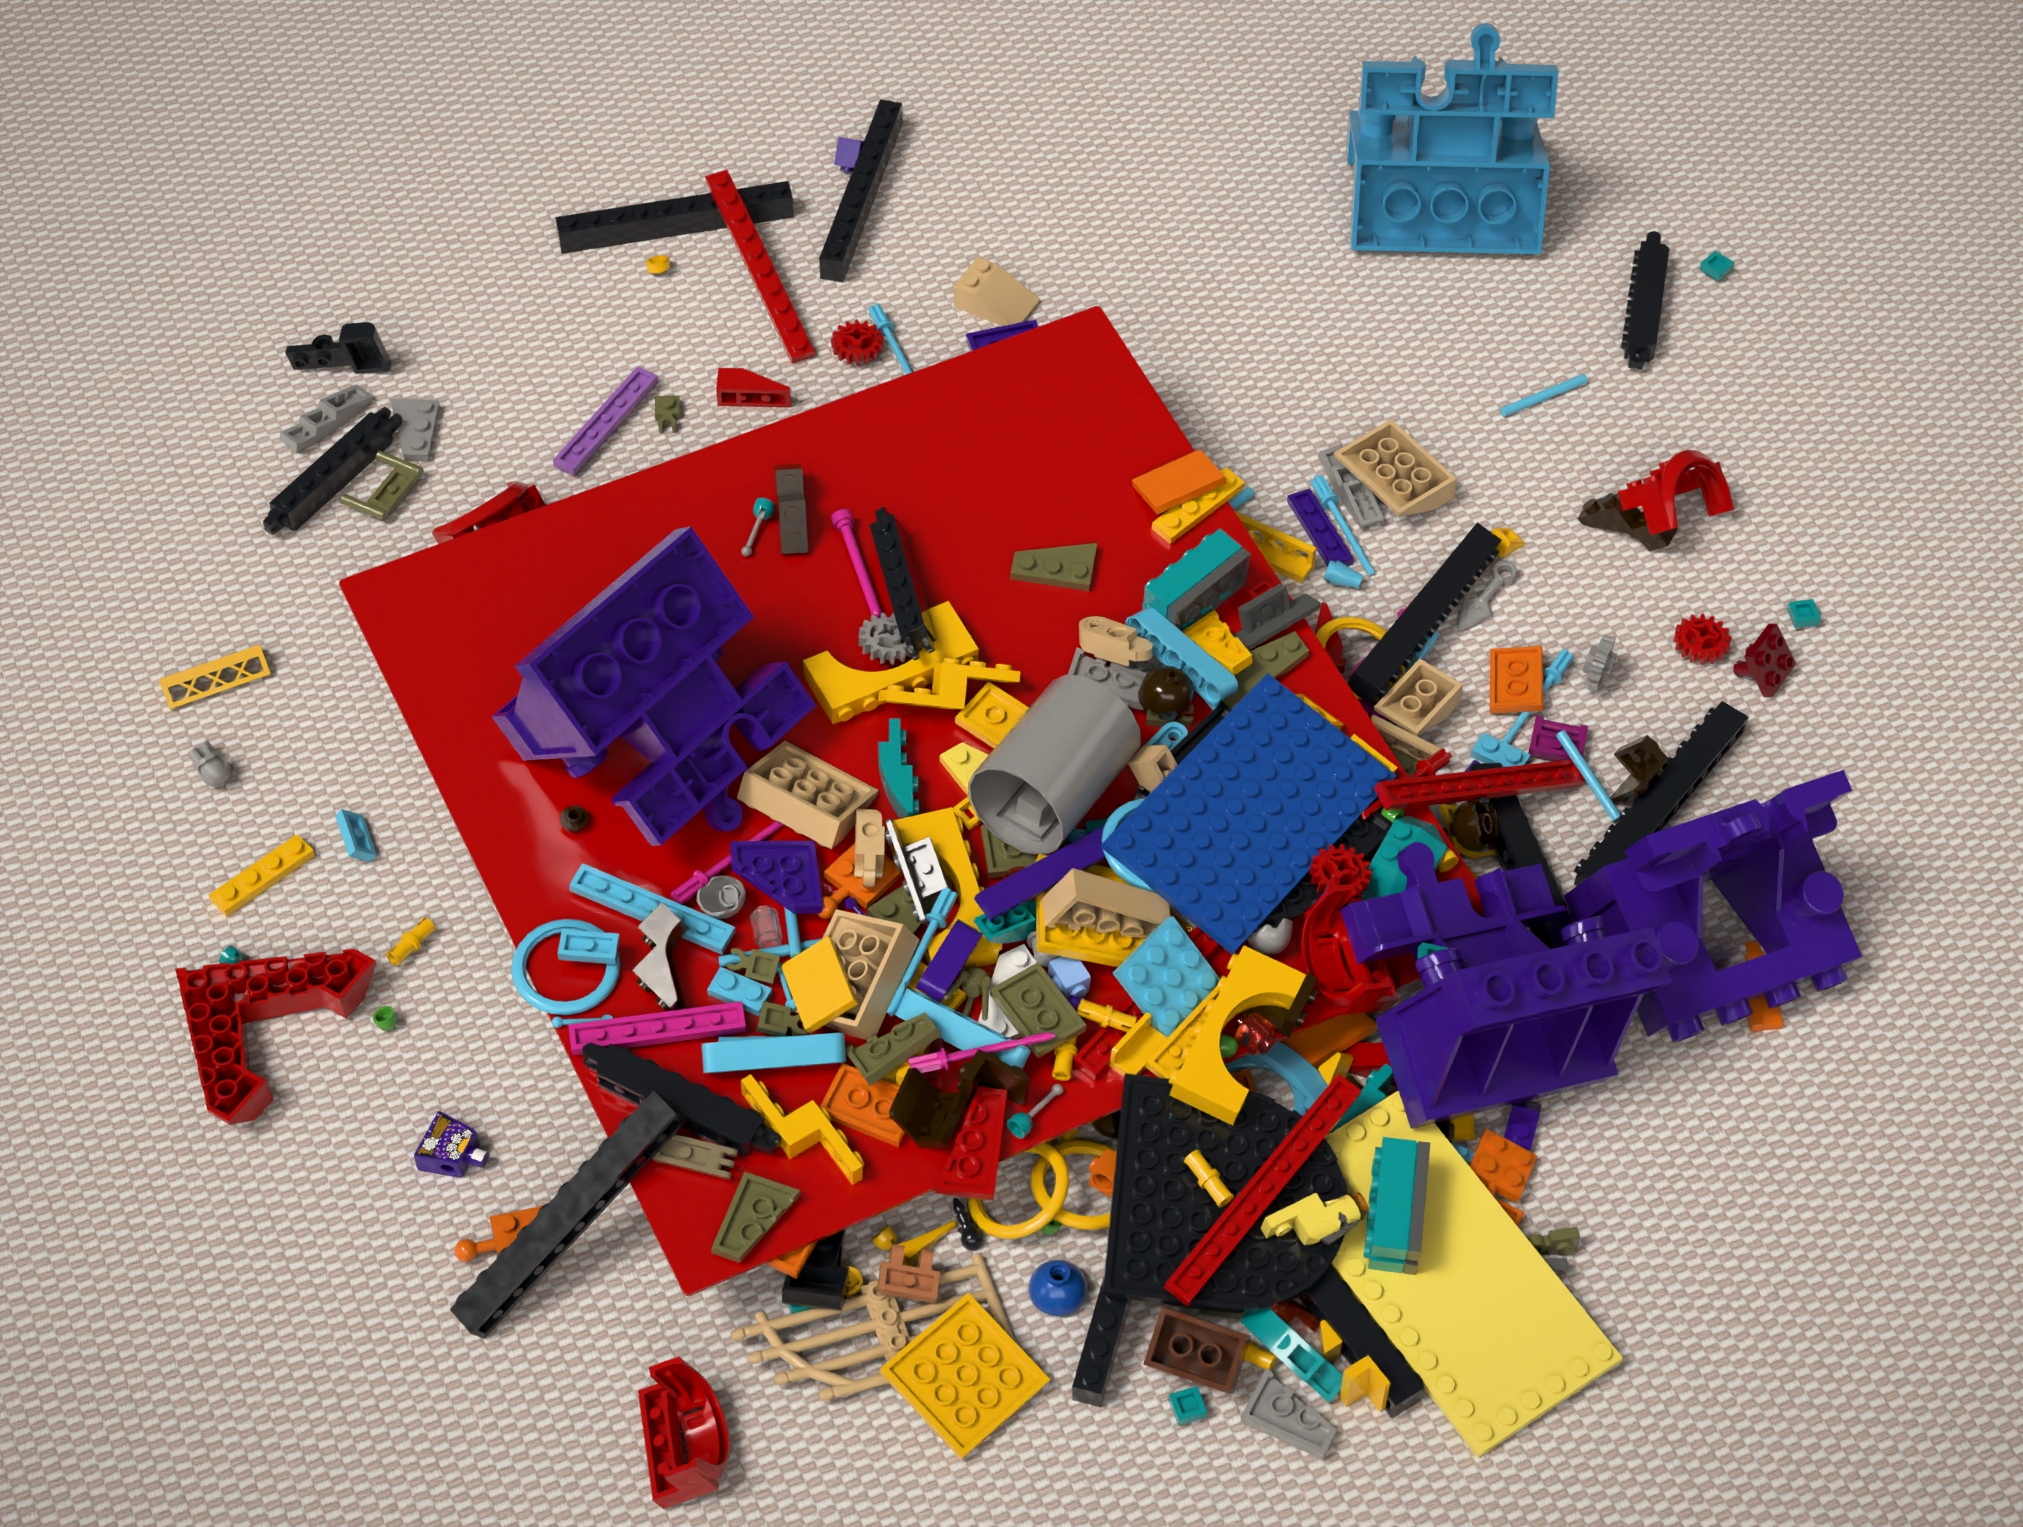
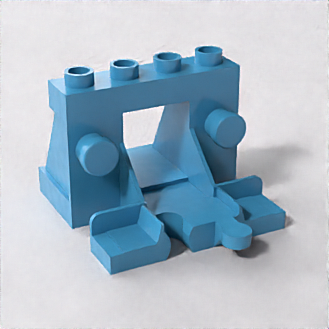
M1488 23L1477 25L1471 32L1470 40L1474 49L1473 60H1448L1445 62L1444 79L1447 84L1444 91L1437 96L1431 97L1421 92V86L1425 80L1426 63L1417 59L1416 55L1413 56L1411 62L1362 61L1358 111H1349L1346 147L1347 164L1353 165V196L1350 226L1351 250L1541 254L1550 163L1537 120L1538 118H1554L1559 73L1557 65L1507 64L1501 57H1499L1498 61H1495V51L1500 45V35L1497 28Z

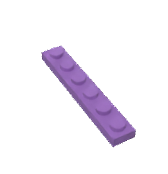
M637 366L553 459L554 467L575 476L658 383V375Z

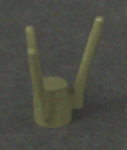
M977 967L969 968L967 971L961 970L958 979L944 995V1000H949L962 984L963 992L968 996L963 1014L969 1017L974 998L982 994V1019L986 1021L988 1019L991 978L988 977L984 970Z

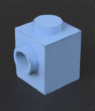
M1061 956L1049 962L1048 976L1067 1000L1071 999V995H1076L1080 999L1089 992L1091 976L1081 960Z

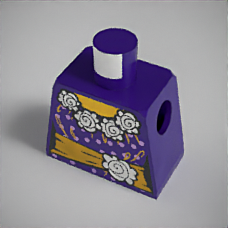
M438 1111L415 1151L414 1158L417 1170L460 1178L464 1176L470 1164L484 1168L489 1158V1152L479 1149L478 1134L474 1129Z

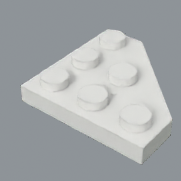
M1025 944L999 955L989 986L988 1019L986 1021L982 1019L981 1011L978 1020L979 1023L1012 1040L1021 1038V1036L990 996V989L1036 964Z

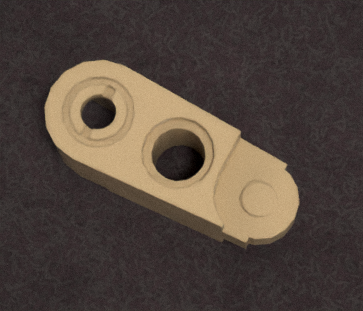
M1099 616L1086 617L1079 622L1080 646L1084 651L1094 654V657L1128 667L1130 666V660L1135 662L1146 661L1153 657V644L1150 640L1138 637L1136 628Z
M856 809L854 877L863 878V887H874L875 878H883L885 826H882V815L879 811Z

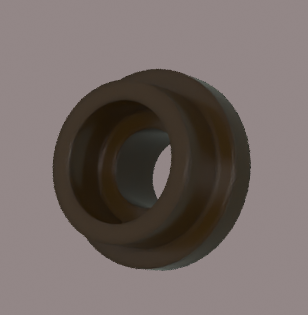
M569 806L560 815L561 825L571 833L582 831L589 820L587 811L580 806ZM577 816L578 818L571 819L570 817Z

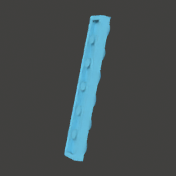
M583 863L569 884L571 892L642 922L663 902L689 927L681 938L721 955L735 933V927Z

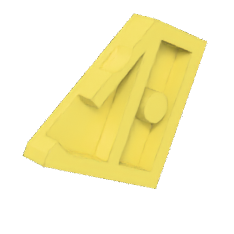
M962 742L940 755V762L966 795L969 796L968 782L976 769L988 757V754Z

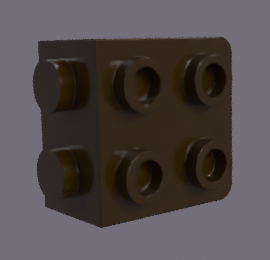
M1648 735L1619 747L1614 753V756L1630 772V775L1611 795L1610 799L1612 802L1621 801L1624 803L1633 795L1636 797L1640 796L1648 789L1647 783L1663 772L1662 766L1669 758L1659 748L1657 742Z
M1307 973L1289 1010L1279 1006L1263 1005L1249 1008L1240 1012V1014L1290 1038L1295 1027L1301 1028L1307 1016V1012L1304 1011L1306 1004L1312 1006L1319 990L1314 988L1318 977Z
M978 1049L970 1062L965 1061L959 1071L958 1077L961 1080L957 1090L968 1098L965 1105L967 1108L970 1107L977 1088L982 1086L1007 1090V1098L1021 1106L1027 1101L1029 1076L1022 1068L1006 1064L991 1052L986 1053Z
M909 1068L889 1110V1116L919 1148H947L968 1098L962 1092H939L917 1068Z

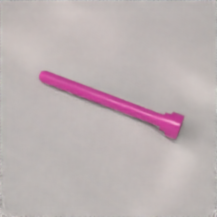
M848 509L838 510L831 516L834 528L842 533L871 615L881 618L882 611L852 531L854 524L852 513Z

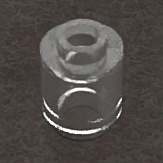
M770 906L756 908L750 915L755 943L759 945L760 949L780 946L783 934L778 911Z

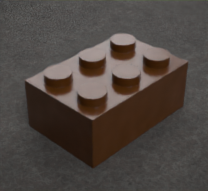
M1161 1307L1143 1365L1228 1394H1233L1251 1335L1168 1307Z

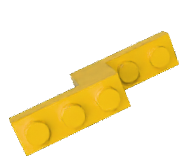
M944 658L943 663L934 664L932 695L930 694V689L914 688L913 693L904 692V686L888 685V690L879 691L878 702L962 710L965 707L967 679L1018 683L1020 681V671H1012L1011 665L996 664L995 668H986L985 662L970 661L968 666L960 665L959 659Z
M751 1074L741 1080L742 1095L753 1110L759 1112L764 1118L765 1126L781 1136L780 1146L790 1159L820 1141L852 1185L863 1179L864 1162L861 1156L856 1151L852 1152L849 1149L845 1135L840 1129H834L830 1123V1116L823 1107L819 1108L812 1100L785 1116L782 1108L777 1103L773 1104L768 1098L769 1093L761 1081L757 1083Z

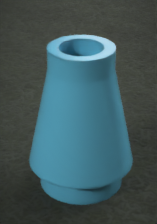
M1330 560L1324 580L1329 581V584L1358 589L1363 574L1356 572L1338 560L1336 562Z

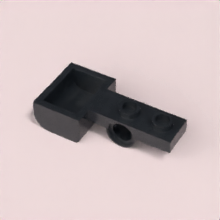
M370 322L343 325L339 342H334L330 335L323 334L317 336L311 344L287 346L285 352L294 370L351 366L355 374L386 372L390 371L391 359L375 325Z
M847 1229L817 1241L797 1279L786 1274L782 1287L783 1304L843 1310L849 1287V1267H841L840 1262L842 1245Z

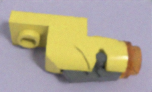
M1358 1192L1355 1194L1348 1193L1340 1198L1323 1203L1317 1193H1314L1266 1217L1261 1230L1266 1238L1274 1234L1280 1237L1288 1233L1293 1227L1304 1245L1314 1244L1319 1241L1331 1245L1353 1229L1359 1221H1362L1364 1216L1369 1213V1208L1364 1197Z

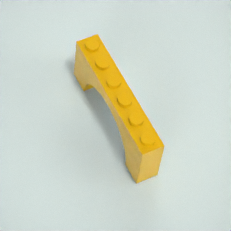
M949 601L929 609L937 641L933 642L935 651L932 653L927 652L924 647L919 652L920 659L915 661L911 659L899 667L879 672L851 669L835 660L828 651L803 660V676L832 725L840 721H847L854 715L864 711H871L878 705L885 703L878 702V695L880 690H888V685L904 686V692H912L914 688H924L926 685L933 683L934 664L943 663L944 658L959 659L960 665L968 666L970 661L978 662L979 648Z
M952 807L893 820L899 827L905 846L927 837L933 840L944 874L954 885L960 901V908L953 922L943 932L932 937L924 953L928 965L957 919L981 932L974 923V919L984 914L974 900L976 894L984 891L983 886L978 887L976 881L979 879L978 870L975 863H970V846L968 840L962 839V822L960 817H955ZM894 845L890 846L893 856L897 855ZM983 934L961 970L997 963L999 951H1002V943H991Z
M1243 946L1239 955L1236 953L1232 955L1227 969L1231 971L1228 977L1222 975L1215 990L1219 992L1217 999L1211 998L1204 1011V1014L1208 1016L1204 1023L1198 1022L1192 1035L1196 1040L1193 1046L1187 1044L1180 1059L1184 1063L1181 1069L1175 1067L1168 1082L1173 1085L1170 1096L1232 1126L1245 1103L1249 1089L1238 1083L1226 1069L1220 1053V1033L1233 1017L1249 1008L1272 1005L1289 1010L1306 977V974L1246 946Z

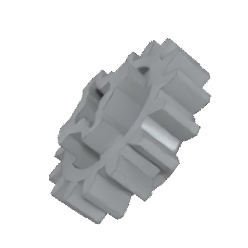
M881 613V618L871 615L870 621H863V627H860L858 645L863 647V654L871 653V660L880 658V664H883L885 660H889L892 665L895 664V659L905 662L906 656L911 657L905 642L902 644L894 613H892L891 617H886L885 613Z
M1604 634L1598 647L1591 646L1583 668V672L1588 674L1584 688L1597 691L1602 679L1609 680L1617 659V653L1612 652L1616 638Z

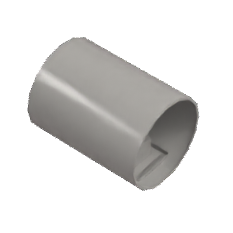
M1064 675L1053 680L976 769L968 782L969 800L977 817L997 838L1022 852L1046 855L1056 851L1141 745L1140 728L1132 711L1117 694L1103 684L1087 677Z

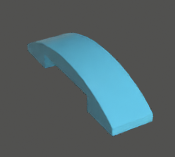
M1279 1041L1246 1055L1259 1068L1266 1063L1305 1095L1306 1099L1303 1105L1308 1110L1328 1087L1322 1075L1306 1059Z

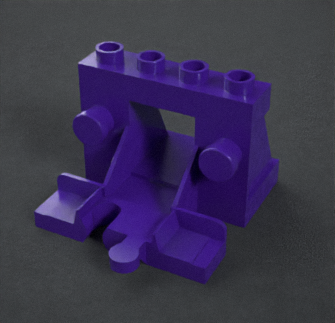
M692 527L675 529L516 664V669L523 677L519 694L496 712L492 718L523 760L561 758L566 764V771L573 778L584 776L599 766L608 755V750L605 747L618 736L652 763L611 799V802L614 806H622L651 846H661L702 808L706 812V820L709 826L714 830L732 831L741 823L743 816L740 804L736 800L728 798L727 794L728 785L748 768L729 740V730L733 722L750 746H753L756 751H762L777 742L808 714L816 704L786 661L762 665L735 689L716 662L724 654L722 645L754 616Z
M1844 770L1787 788L1761 804L1754 799L1646 835L1625 851L1628 859L1602 867L1564 895L1574 922L1603 916L1608 928L1606 930L1608 937L1653 927L1672 982L1654 992L1644 994L1637 1008L1638 1015L1648 1037L1668 1030L1672 1042L1676 1043L1705 1031L1700 1018L1716 1013L1721 1026L1752 1015L1753 1011L1748 1002L1750 1000L1764 996L1769 1009L1800 998L1801 995L1797 984L1812 979L1816 991L1820 992L1849 980L1844 966L1861 958L1862 954L1841 908L1844 898L1842 885L1835 876L1825 871L1812 840L1829 834L1837 827V819L1831 805L1853 791ZM1712 880L1767 954L1717 972L1715 971L1702 940L1703 887L1705 882Z
M1413 842L1403 848L1397 858L1399 869L1407 876V884L1404 891L1350 903L1340 910L1358 964L1407 953H1413L1415 959V966L1420 975L1424 990L1376 1018L1411 1129L1599 1084L1618 1075L1614 1058L1643 995L1654 992L1672 982L1653 927L1608 937L1606 934L1608 928L1604 917L1596 916L1577 921L1561 929L1564 943H1568V946L1550 949L1536 937L1528 927L1549 923L1567 912L1565 905L1555 906L1541 864L1502 871V868L1499 867L1493 872L1475 879L1474 883L1484 911V917H1482L1473 910L1462 878L1438 883L1433 869L1435 858L1432 850L1426 844ZM1422 942L1448 948L1430 953L1418 959V946Z

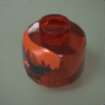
M1252 1013L1249 1016L1244 1014L1234 1025L1236 1029L1235 1040L1251 1055H1258L1260 1053L1265 1055L1271 1050L1278 1039L1275 1036V1025L1260 1013Z

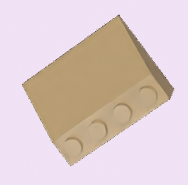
M1392 419L1334 452V457L1399 517L1436 510L1454 499L1457 478Z
M784 741L744 772L737 799L746 803L748 807L757 809L770 816L772 820L781 822L792 828L795 832L815 840L819 845L832 849L847 836L855 825L856 809H867L877 796L879 790Z
M836 909L823 938L829 936L834 941L858 1004L824 1026L852 1037L867 1040V1038L875 1034L877 1035L891 1000L899 987L920 939L904 924ZM797 1009L794 1012H792L796 1015L799 1014Z

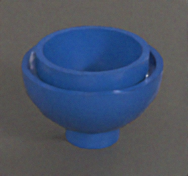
M1050 1260L1035 1269L1029 1281L1028 1291L1032 1303L1041 1312L1052 1316H1065L1077 1311L1083 1305L1087 1297L1088 1286L1086 1278L1078 1266L1066 1260ZM1061 1276L1063 1280H1054L1053 1278Z

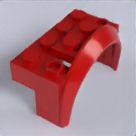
M1685 450L1675 454L1669 461L1659 463L1660 469L1650 471L1651 476L1642 479L1644 484H1642L1640 479L1627 483V489L1618 491L1623 511L1642 506L1650 535L1678 528L1675 495L1701 488L1709 517L1735 510L1720 462H1714L1709 456L1696 450Z
M519 481L507 482L508 488L465 515L434 528L432 534L437 543L440 544L475 531L474 525L479 530L545 506L546 504L535 484H526Z
M1354 885L1328 887L1304 913L1306 920L1301 939L1302 958L1306 972L1318 977L1315 988L1319 990L1318 992L1327 1002L1339 1007L1341 1015L1389 1010L1400 1000L1385 959L1361 964L1357 963L1340 911L1350 903L1362 901L1361 898L1352 899L1357 894ZM1331 934L1334 936L1331 938L1316 939V937L1320 935ZM1339 942L1341 943V946L1343 948L1344 954L1346 956L1347 962L1349 964L1350 970L1354 978V982L1348 975L1343 965L1339 950Z
M680 1356L650 1366V1377L657 1384L638 1390L652 1500L663 1509L719 1490L717 1479L722 1476L730 1453V1436L727 1421L714 1390L707 1380ZM700 1406L703 1407L702 1410L682 1416L686 1411ZM680 1423L683 1429L686 1443L687 1464L684 1463L679 1427Z

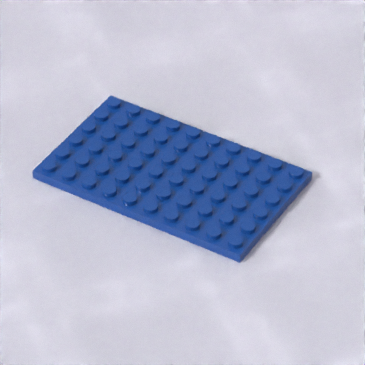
M1267 673L1103 842L1101 848L1233 955L1309 873L1314 855L1318 856L1321 848L1328 851L1329 845H1334L1357 821L1362 812L1378 798L1374 787L1380 781L1394 780L1396 775Z

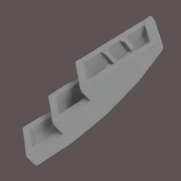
M356 384L320 399L319 408L301 415L298 425L280 432V441L295 452H298L331 434L353 418L373 400V395Z
M1343 445L1320 451L1318 457L1329 480L1359 527L1363 528L1383 522L1384 517L1372 491L1334 457V452L1343 448Z

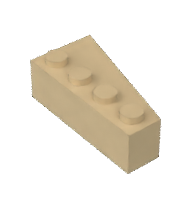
M1074 868L1042 898L1045 927L1055 928L1056 924L1068 925V930L1079 931L1082 926L1095 928L1096 933L1106 934L1116 930L1121 932V936L1146 939L1167 917H1171L1169 903L1157 893Z

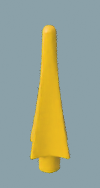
M950 1221L926 1234L898 1244L905 1246L903 1264L912 1266L919 1255L921 1256V1250H928L957 1225L956 1221Z

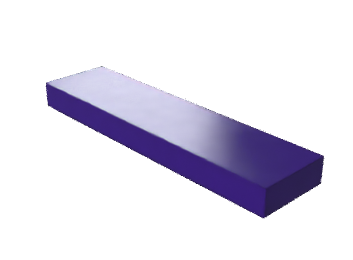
M1311 489L1287 495V503L1313 545L1317 548L1326 566L1328 567L1330 560L1334 562L1338 560L1346 566L1353 565V556Z

